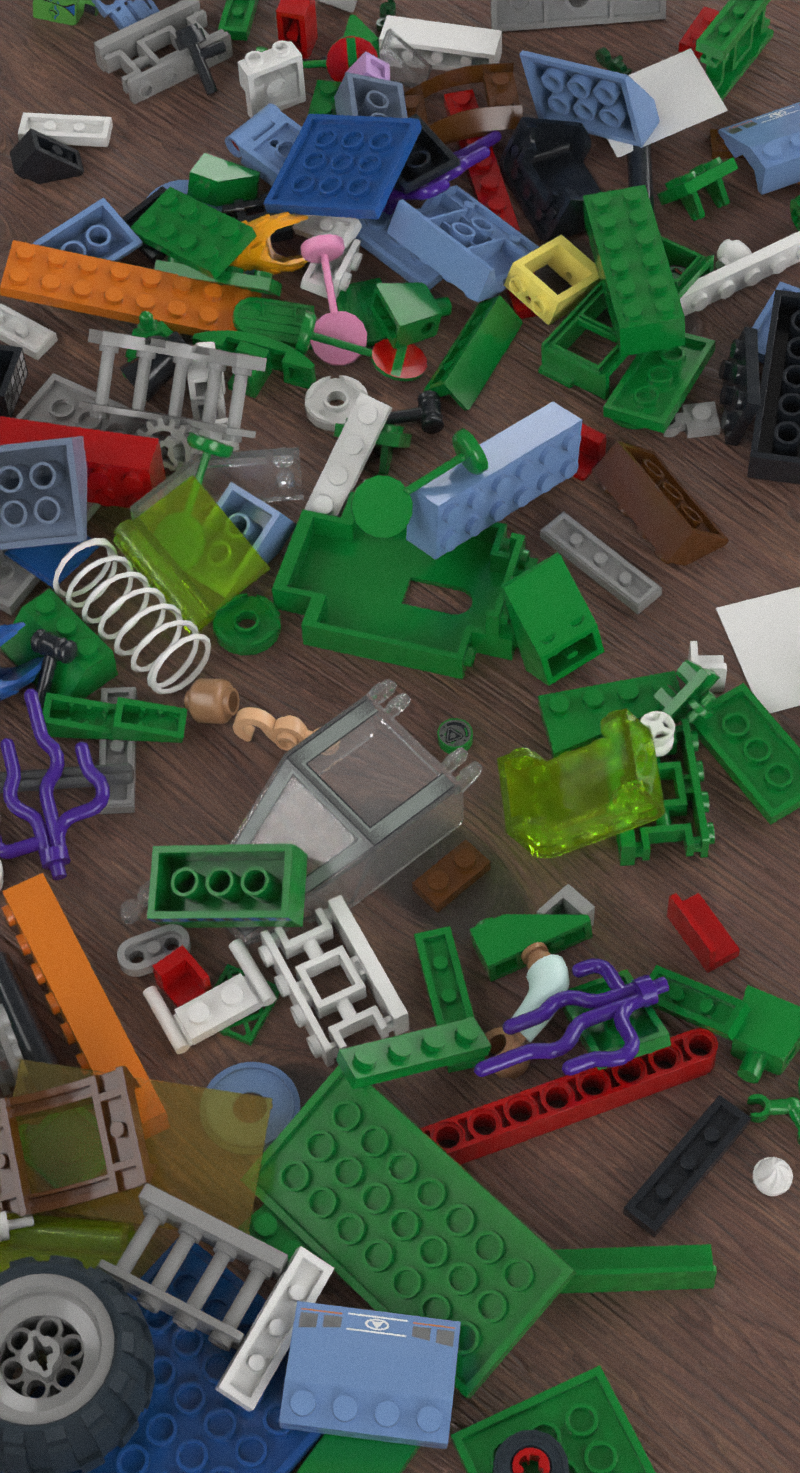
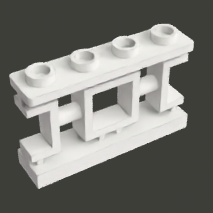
M341 894L327 900L328 908L323 910L320 907L315 910L318 927L290 940L287 938L282 927L274 928L275 932L271 934L268 930L260 932L262 946L258 947L260 957L266 968L272 966L277 974L274 977V981L279 993L283 998L289 996L294 1005L290 1007V1011L299 1028L305 1026L310 1036L306 1040L315 1058L322 1057L327 1067L334 1064V1058L337 1057L340 1049L347 1048L343 1038L373 1024L381 1039L388 1037L389 1032L392 1031L395 1036H398L409 1030L408 1012ZM331 923L334 925L351 958H349L343 945L326 953H323L320 948V944L334 938ZM278 947L281 948L286 959L306 951L310 960L295 967L296 977L299 982L295 981ZM341 965L352 986L321 1000L310 978ZM363 982H366L385 1018H383L376 1005L360 1013L355 1011L352 1004L367 997L366 986ZM311 1006L314 1008L319 1019L339 1011L343 1020L328 1027L331 1043L327 1040L310 1008Z

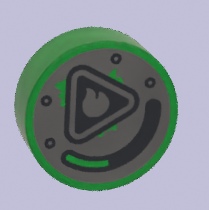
M459 718L444 721L437 731L438 745L448 754L458 755L466 752L473 743L472 727L468 722Z

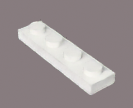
M360 392L304 510L337 517L341 516L350 492L353 491L392 407Z
M302 1246L296 1249L246 1334L241 1346H239L215 1387L216 1391L248 1412L254 1410L290 1347L297 1301L315 1303L334 1267Z

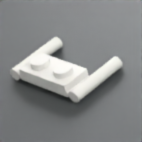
M242 939L232 941L229 944V949L245 976H242L240 973L174 1009L176 1014H171L156 986H150L143 991L145 999L177 1054L185 1053L190 1046L196 1045L259 1010L261 1007L269 1006L276 1001V996Z

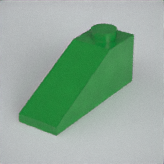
M503 914L496 918H485L478 922L475 927L469 929L473 947L491 982L526 967L527 965L522 961L521 955L533 943L542 942L546 945L548 952L556 954L593 937L591 920L588 915Z

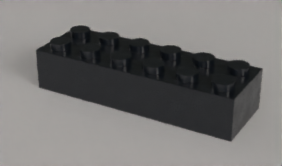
M775 289L760 386L761 405L756 413L747 473L748 478L800 484V292Z

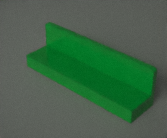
M500 295L482 301L477 305L423 391H435L440 397L449 394L464 411L471 408L523 324L519 316Z
M711 1244L553 1249L577 1271L559 1294L714 1288L717 1268L713 1265Z

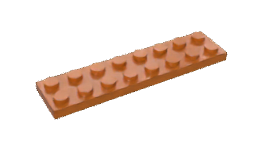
M16 240L12 241L0 284V296L139 324V315L143 311H149L155 320L164 322L173 332L177 331L178 333L194 336L195 333L207 331H237L232 320L235 306L245 298L262 296L261 293L235 286L190 279L178 274Z

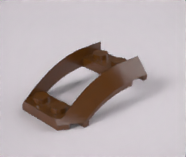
M514 62L465 66L441 73L416 85L404 93L407 116L410 117L417 114L428 125L424 98L451 87L483 82L488 107L462 111L442 118L428 125V127L445 145L468 138L485 136L495 130L516 129L521 117H523V104L520 105L513 73Z
M120 1066L115 1068L116 1070L102 1075H93L54 1088L0 1099V1210L18 1214L20 1217H26L90 1202L151 1182L158 1164H150L135 1094V1089L141 1088V1086L126 1066ZM93 1103L108 1174L72 1185L31 1194L17 1122Z

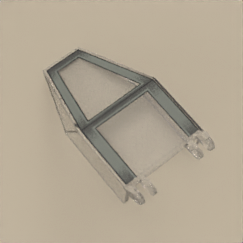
M390 679L374 685L365 696L283 755L229 843H293L308 854L303 922L307 920L309 923L316 921L315 910L320 907L323 910L328 908L327 900L340 894L348 908L354 907L458 828L464 820L463 793L476 781L482 772V766L475 761L463 768L455 778L451 773L468 757V752L464 748L460 747L451 752L441 764L394 719L409 706L411 699L406 693H400V695L391 699L385 708L380 705L395 692L397 687L396 683ZM276 927L226 928L236 939H242L245 946H249L262 941L260 932L268 930L271 934L275 932L274 928ZM282 927L284 932L289 931L288 927Z

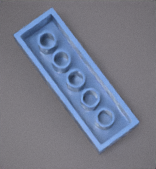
M551 402L481 443L480 446L488 461L489 468L487 471L480 475L472 474L460 463L410 494L413 501L412 516L407 525L406 540L433 559H437L445 553L454 550L458 545L471 537L477 536L481 531L494 523L501 521L520 507H524L528 502L541 494L550 491L554 486L574 476L579 466L578 457L582 419L557 403Z

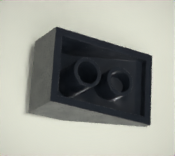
M417 114L408 118L419 119L422 129L394 186V189L404 194L416 190L461 165L460 160Z

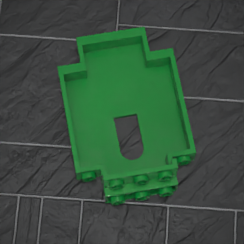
M350 492L342 517L302 509L273 584L272 594L273 602L278 610L305 615L301 624L304 645L463 679L467 667H473L476 653L507 660L513 659L515 649L519 647L500 586L538 564V559L530 557V550L525 549V535L512 533L511 537L507 538V524L496 522L481 531L477 536H473L458 545L454 550L445 553L437 559H433L406 540L407 526L399 534L389 538H374L364 533L355 524L351 513V499L354 492ZM415 581L462 591L470 596L472 605L462 614H449L403 604L410 582Z

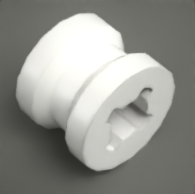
M653 711L645 714L640 719L638 746L642 752L649 756L658 757L667 754L672 749L675 723L671 716L665 712Z

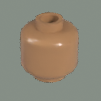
M200 678L186 692L184 704L191 717L197 723L226 724L239 709V694L226 679Z

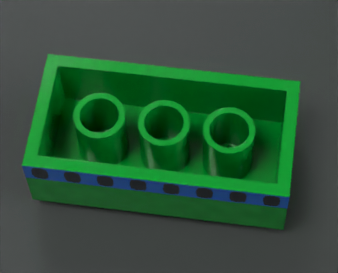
M293 843L153 846L147 919L161 927L168 924L180 925L183 928L303 927L308 854Z

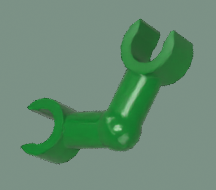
M753 1094L748 1097V1105L759 1104L764 1108V1111L760 1113L750 1114L751 1122H764L769 1115L789 1114L798 1129L797 1141L800 1145V1100L798 1098L789 1097L787 1099L768 1100L762 1094Z

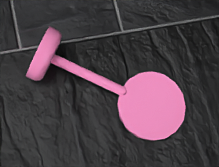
M332 234L319 235L305 240L300 247L301 255L310 263L322 264L330 313L323 315L316 321L313 332L366 347L367 331L363 322L355 315L346 311H338L329 262L343 254L345 249L344 240L342 237ZM314 340L310 342L315 355L321 361L332 366L350 364L361 356V354Z

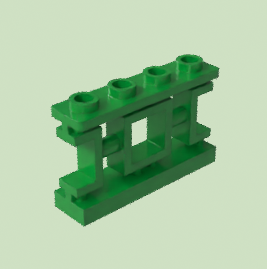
M729 0L696 41V51L703 53L700 57V62L706 64L705 73L722 101L773 37L774 31L767 28L770 25L771 19L765 17L766 6L771 0Z
M689 718L681 719V725L675 726L673 747L665 754L675 755L677 741H680L685 775L682 773L681 761L661 763L660 756L653 757L642 752L638 746V740H633L631 726H624V730L618 731L617 723L603 724L602 749L620 866L635 865V858L642 857V861L650 860V844L683 841L686 857L693 856L694 852H699L700 858L708 857L709 844L715 843L713 822H707L705 813H709L708 792L701 791L700 782H704L702 760L696 761L695 752L699 751L697 730L691 731ZM623 745L625 747L626 759L646 757L647 763L631 765L628 780H626L621 751V746ZM673 779L676 799L643 802L640 782ZM687 801L691 803L696 837H693L691 823L671 825L670 817L687 815ZM630 806H634L636 820L656 819L657 826L640 827L639 842L635 841Z

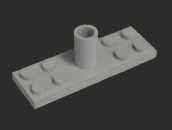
M490 0L491 29L504 32L666 19V0Z

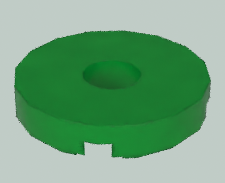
M248 593L237 594L226 599L217 607L213 620V632L221 647L230 653L241 656L256 655L268 650L277 641L281 632L280 612L276 605L265 596L256 594L257 597L248 596ZM247 619L256 622L250 628L238 626L241 621Z

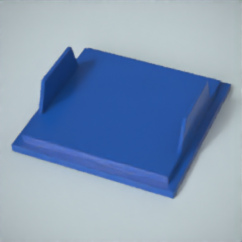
M81 542L8 549L5 555L54 589L53 580L59 563L72 548ZM100 546L86 547L75 553L61 571L58 580L59 584Z

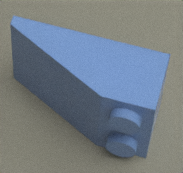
M230 482L202 525L206 538L204 554L199 563L185 573L223 598L233 597L280 552L297 524L235 483Z

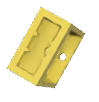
M561 234L513 262L503 286L546 324L550 325L573 311L600 282L596 264ZM548 265L572 287L557 295L533 273Z

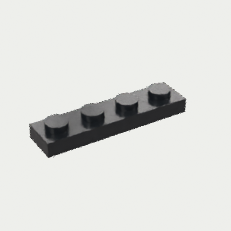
M719 1095L625 1205L623 1214L655 1238L748 1127L751 1117Z

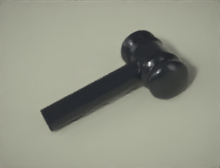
M431 390L422 392L417 398L418 408L390 412L385 424L394 425L420 421L422 424L421 428L425 433H439L444 428L439 394Z
M39 629L33 634L30 645L34 652L44 655L36 687L43 712L46 692L50 693L57 661H61L63 664L71 663L77 655L78 648L77 644L72 640L54 635L45 629Z

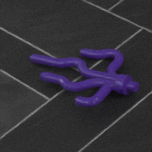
M496 130L492 131L468 146L453 152L460 160L461 165L416 190L404 194L393 188L382 212L388 215L393 214L398 201L402 199L404 201L426 200L447 191L450 187L449 181L459 177L467 169L490 156L489 147L501 140V133Z
M27 689L24 693V699L34 737L38 745L50 757L49 769L42 778L39 787V799L45 821L39 812L23 804L18 798L17 792L21 781L20 764L13 740L4 738L0 743L7 772L3 787L4 802L10 812L26 820L31 825L34 837L5 845L0 835V858L13 859L38 851L42 868L51 870L53 880H61L67 877L65 866L70 863L65 839L67 830L72 824L93 817L106 807L110 798V786L106 777L94 766L88 744L78 742L75 746V753L83 776L95 787L96 794L89 803L74 807L59 817L53 790L65 766L64 753L60 745L50 737L47 731L37 691L35 689Z
M592 958L576 963L572 967V974L575 977L582 978L590 974H600L611 990L600 994H590L577 990L561 991L548 997L535 1010L506 1020L503 1023L502 1029L504 1033L513 1035L549 1020L558 1009L572 1005L592 1009L575 1017L567 1026L562 1038L556 1042L530 1043L478 1062L474 1067V1072L478 1077H486L531 1059L561 1057L573 1049L584 1030L613 1018L616 1029L624 1041V1046L616 1051H594L567 1060L562 1065V1071L567 1076H573L595 1067L613 1068L624 1065L633 1060L640 1047L638 1034L629 1020L630 1015L639 1008L644 1009L659 1002L658 995L669 991L666 978L663 976L652 980L646 974L633 979L631 983L625 984L614 966L608 961Z

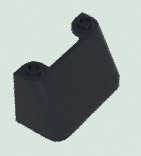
M521 117L500 159L502 176L535 233L543 241H551L561 234L567 238L586 232L583 196L601 192L583 162L591 149V139L580 122Z

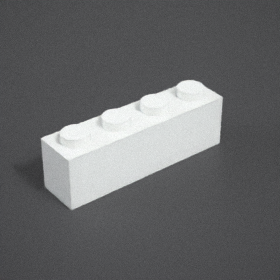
M387 15L379 37L380 59L386 63L444 71L471 65L499 63L502 54V31Z

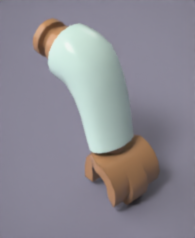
M542 942L533 943L522 952V961L528 967L526 978L529 982V991L512 1018L535 1010L548 997L558 992L566 991L569 988V971L565 961L561 956L548 952L546 945ZM550 1019L513 1035L504 1033L502 1027L488 1031L485 1036L492 1045L490 1052L494 1055L504 1048L499 1053L501 1054L525 1045V1040L531 1043ZM530 1060L495 1074L499 1078L509 1077L515 1079L527 1070Z

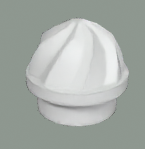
M764 1158L754 1167L753 1182L757 1189L767 1196L781 1195L792 1184V1170L780 1158Z

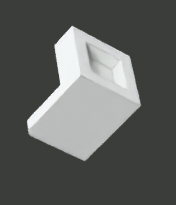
M690 641L688 660L695 662L702 668L713 670L720 677L709 691L724 692L727 664L724 663L723 655H698L697 641Z

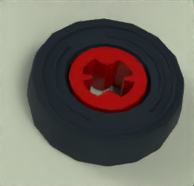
M523 1430L509 1436L497 1449L493 1461V1473H524V1468L521 1464L526 1461L527 1465H530V1460L538 1462V1471L540 1473H569L568 1458L561 1444L549 1434L538 1430Z

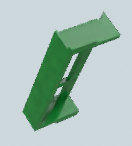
M661 236L669 266L678 265L686 268L677 279H674L680 299L698 278L713 272L714 254L705 257ZM601 282L590 291L541 344L542 365L538 368V373L568 388L576 385L607 400L609 398V376L628 356L621 357L617 344L597 365L567 350L586 329L617 343L613 328L595 320L607 307Z

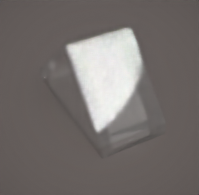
M391 28L387 30L379 52L380 59L390 64V81L399 82L404 87L413 88L428 80L432 65Z

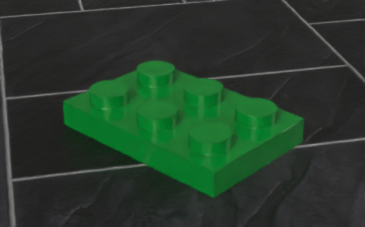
M627 969L618 972L625 984L632 982L633 977ZM602 977L568 990L600 994L611 989ZM572 1005L561 1008L570 1023L575 1017L592 1010ZM652 1006L644 1009L639 1008L632 1012L629 1020L640 1040L639 1052L634 1058L671 1046L669 1032ZM614 1018L587 1028L579 1038L588 1053L594 1051H616L624 1046V1041L616 1029ZM597 1067L598 1070H602V1069H604V1068H607V1067Z

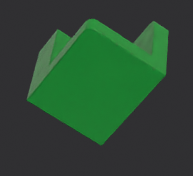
M240 341L235 349L236 353L267 358L265 372L252 370V376H248L245 395L256 398L272 373L270 350ZM234 373L227 383L229 390H233Z

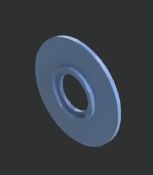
M260 1062L239 1063L221 1071L206 1087L200 1104L202 1125L209 1138L223 1150L243 1156L260 1155L266 1151L300 1111V1098L292 1080L280 1069ZM248 1093L262 1096L267 1103L265 1116L260 1121L251 1124L239 1121L233 1113L236 1100Z

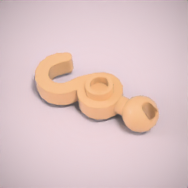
M253 707L240 709L233 723L234 733L244 741L250 742L252 740L255 730L254 726H257L280 749L285 751L300 748L327 728L319 727L314 731H310L295 716L288 715L275 719L265 710ZM338 742L332 745L330 748H328L321 754H329L333 752Z

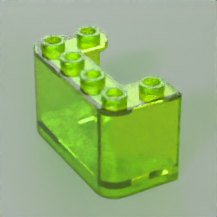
M627 708L612 711L601 720V732L606 738L597 739L577 750L566 751L548 761H545L539 754L528 748H517L511 753L497 758L506 833L532 855L538 858L557 857L650 823L665 814L653 734Z

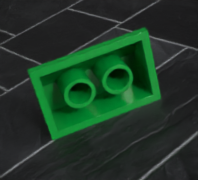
M50 588L21 608L13 624L24 622L26 625L0 647L2 652L18 667L37 657H44V655L34 652L30 645L33 634L39 629H45L54 635L74 641L78 648L75 659L69 664L57 661L50 693L84 699L118 675L113 651ZM40 671L37 674L35 680L33 681V683L36 686L38 683Z

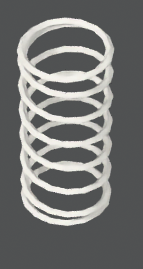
M92 538L81 542L72 548L61 560L53 580L55 593L60 597H65L67 605L71 608L83 607L82 620L87 624L99 623V637L103 640L115 639L114 649L116 654L119 656L132 655L131 669L136 673L149 671L147 682L157 694H171L181 690L201 673L210 655V639L204 634H199L197 626L191 621L183 620L181 611L176 606L166 604L164 594L156 588H150L148 579L142 573L134 572L132 563L125 557L118 556L116 548L107 539ZM94 545L105 547L107 549V557L100 558L84 567L71 581L67 592L60 588L58 582L59 575L65 564L75 553ZM111 561H113L108 578L99 584L86 600L80 603L74 602L72 597L84 594L96 586L105 576ZM117 562L122 563L128 572L115 575ZM105 563L100 573L89 584L73 592L74 587L85 574L98 565ZM129 577L123 595L112 603L102 616L94 619L90 618L87 613L89 605L98 599L111 583L118 579ZM133 578L141 581L144 588L131 591ZM145 593L139 611L119 631L110 635L106 634L103 628L106 620L117 612L127 599ZM149 594L155 595L159 599L160 604L147 607ZM161 609L160 616L152 631L137 646L127 651L122 650L120 642L123 635L135 626L141 617ZM166 610H170L175 614L177 620L162 624ZM177 626V631L171 643L154 662L144 667L136 664L140 651L158 633L169 627ZM182 626H186L192 631L193 634L179 639ZM194 640L193 648L181 668L169 679L157 683V673L169 655L184 643ZM199 640H201L205 644V653L198 667L178 685L162 689L175 682L184 674L192 663L198 650Z

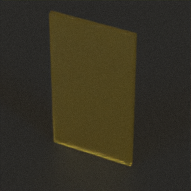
M20 1059L13 1097L54 1088L93 1075H102L106 1072ZM134 1077L141 1086V1088L135 1089L149 1162L150 1164H158L151 1182L148 1184L250 1235V1223L269 1117L273 1108V1099ZM93 1103L17 1122L31 1194L72 1185L108 1174ZM145 1185L54 1211L141 1225L145 1216L143 1215L144 1211L141 1209L138 1196ZM166 1222L163 1226H158V1228L179 1230Z

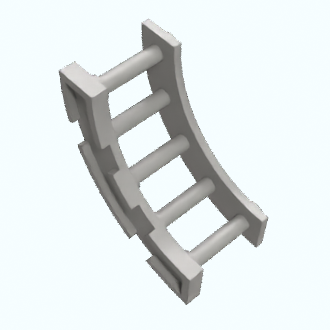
M89 329L88 342L100 344L99 351H102L95 403L79 401V408L90 410V417L109 419L110 414L158 421V418L167 416L169 422L172 418H180V425L190 424L194 428L222 433V440L242 443V437L255 438V431L240 428L248 376H252V370L265 372L267 358L151 338L149 345L145 344L146 338ZM119 347L137 350L136 356L139 357L132 408L108 405L115 353L119 354ZM156 353L173 356L172 362L175 363L168 414L145 411L152 359L156 358ZM193 359L207 362L206 368L209 369L202 420L181 417L188 366L192 365ZM231 366L232 373L235 376L228 423L224 425L215 423L222 371H226V367Z

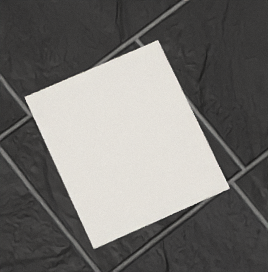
M688 49L628 75L655 100L660 120L643 147L728 111L692 49ZM607 139L617 158L633 151V145Z
M800 587L717 607L718 615L755 697L769 713L800 706Z

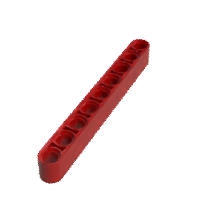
M692 1029L670 1037L671 1046L633 1058V1060L624 1065L613 1068L607 1067L602 1070H598L595 1067L573 1076L566 1075L420 1129L438 1145L443 1140L455 1141L457 1143L456 1146L441 1148L458 1164L462 1165L710 1073L715 1066L718 1041L716 1036L707 1029ZM699 1048L705 1050L708 1054L699 1056L692 1053L691 1050ZM665 1061L673 1067L663 1069L658 1067L656 1063ZM630 1074L635 1076L637 1080L627 1082L622 1080L620 1076ZM589 1087H595L601 1090V1093L590 1095L584 1090ZM553 1100H559L566 1105L562 1108H553L548 1103ZM523 1113L530 1118L520 1122L514 1120L512 1116ZM486 1126L494 1131L488 1135H481L475 1130Z

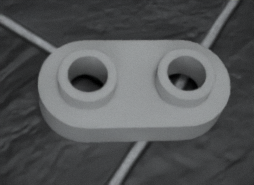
M168 924L125 940L118 948L117 958L119 966L125 974L132 977H140L152 973V966L173 952L167 950L168 946L174 944L180 947L183 945L190 953L191 942L189 934L180 925ZM136 957L143 958L139 963H132V960Z

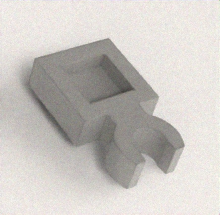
M715 402L682 405L681 413H676L671 421L672 425H669L665 433H663L664 437H674L679 432L686 431L687 438L720 435L721 426Z

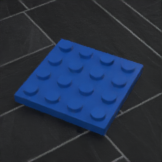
M308 114L263 203L267 212H289L290 214L378 220L421 132L422 126L419 119Z

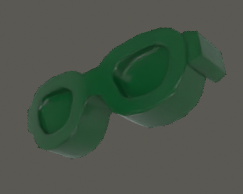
M388 0V2L381 4L379 10L380 18L376 21L377 31H382L387 15H396L395 0Z
M605 47L595 52L597 62L602 67L617 73L632 74V70L627 69L622 61L623 57L621 55L612 59L610 52Z

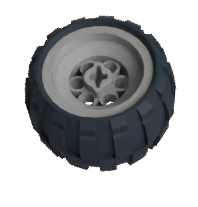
M51 1255L49 1261H36L32 1256L10 1261V1268L0 1273V1472L69 1473L81 1469L83 1473H87L104 1464L105 1460L103 1457L116 1446L124 1448L138 1430L139 1422L137 1419L140 1413L144 1412V1408L148 1409L156 1380L154 1376L156 1354L151 1332L137 1302L129 1297L121 1283L97 1267L93 1269L91 1266L86 1269L78 1259ZM69 1347L81 1350L76 1356L70 1357L66 1355ZM41 1350L47 1355L48 1363L46 1365L48 1370L45 1371L40 1366L39 1351ZM16 1368L23 1369L21 1376L12 1380ZM64 1376H75V1380L69 1386L62 1387L59 1385L60 1380ZM38 1386L45 1387V1393L41 1397H30V1393L34 1388Z

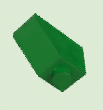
M203 153L190 171L187 195L215 207L231 204L233 200L243 198V201L256 199L261 172Z

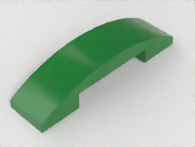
M229 330L195 333L192 338L193 345L197 342H214L216 349L236 353L235 349L240 341L269 349L272 369L283 372L284 383L309 389L316 382L315 365L298 350L273 338L249 332Z

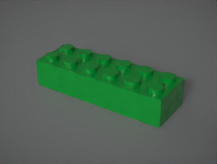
M646 185L584 195V224L621 357L684 346L685 316Z

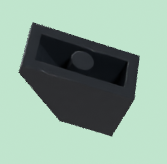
M32 128L10 151L14 173L22 179H28L37 184L77 177L84 173L78 150Z

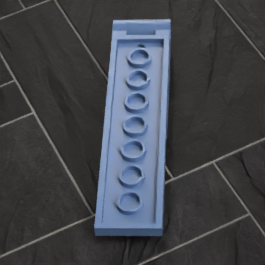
M269 103L225 138V144L234 156L241 157V163L244 166L261 172L260 178L272 186L302 127L281 112L276 105ZM382 212L378 220L356 218L362 224V228L356 239L361 240L360 246L409 283L422 282L431 290L443 279L440 273L431 266L423 264L418 256L398 245L396 240L386 233L393 214L388 215Z

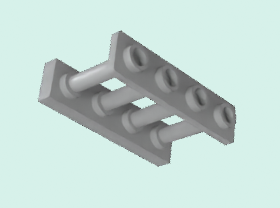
M145 1184L138 1196L141 1209L144 1211V1220L117 1265L114 1266L101 1259L97 1268L121 1283L124 1291L137 1297V1303L146 1310L156 1314L161 1310L173 1316L172 1321L186 1331L194 1332L195 1328L209 1335L208 1340L220 1349L229 1351L232 1347L238 1350L245 1339L244 1334L237 1330L241 1320L264 1280H269L271 1277L279 1280L289 1263L288 1255L150 1184ZM166 1222L179 1229L178 1233L180 1236L153 1282L149 1284L130 1273L158 1226H163ZM201 1240L214 1247L213 1251L215 1254L187 1303L166 1293V1290L193 1244H198ZM236 1258L249 1265L248 1269L251 1272L223 1321H220L204 1313L201 1309L229 1261L234 1262Z

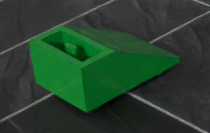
M558 552L500 586L525 670L546 685L550 686L605 652L597 623L562 556Z

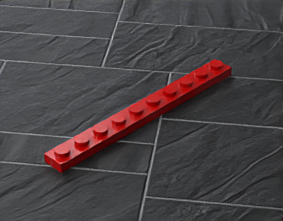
M473 89L444 94V105L448 116L479 108ZM484 136L457 141L459 150ZM491 146L489 147L491 153L488 158L466 170L474 197L521 233ZM507 288L505 289L510 307L520 319L537 316Z

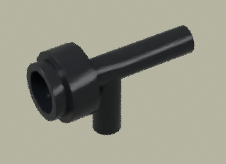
M197 23L176 31L177 38L175 42L179 51L188 48L207 95L217 92L218 89L206 60L226 52L224 42L219 41L200 48L199 43L205 41L206 37L202 28H198Z

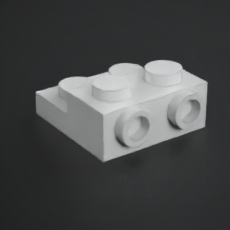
M277 41L271 49L263 52L251 51L246 54L245 59L237 62L240 85L246 94L247 111L250 118L269 103L276 105L282 111L306 101L302 54L292 41Z

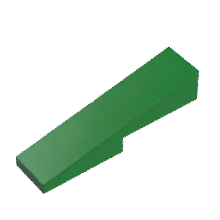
M46 692L43 715L50 737L182 743L188 709L118 697L117 704Z

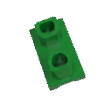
M685 660L675 673L686 684L678 693L671 685L665 684L654 694L653 698L662 709L661 712L671 716L675 724H679L684 717L689 718V722L693 724L700 715L710 720L715 714L709 705L715 700L716 696L709 689L720 677L713 670L702 668L691 660Z

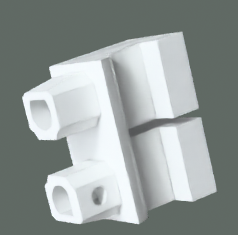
M197 342L195 344L196 346L216 349L214 342ZM193 359L192 365L188 366V386L193 419L202 420L209 369L206 368L207 362ZM223 371L215 419L226 418L224 399L226 388Z

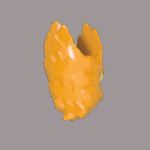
M283 212L271 216L266 214L250 222L242 221V223L252 227L257 236L229 266L244 269L243 274L254 275V270L276 275L281 271L293 272L304 267L308 261L302 255L285 257L277 254L272 247L270 237L277 229L309 219L308 216Z

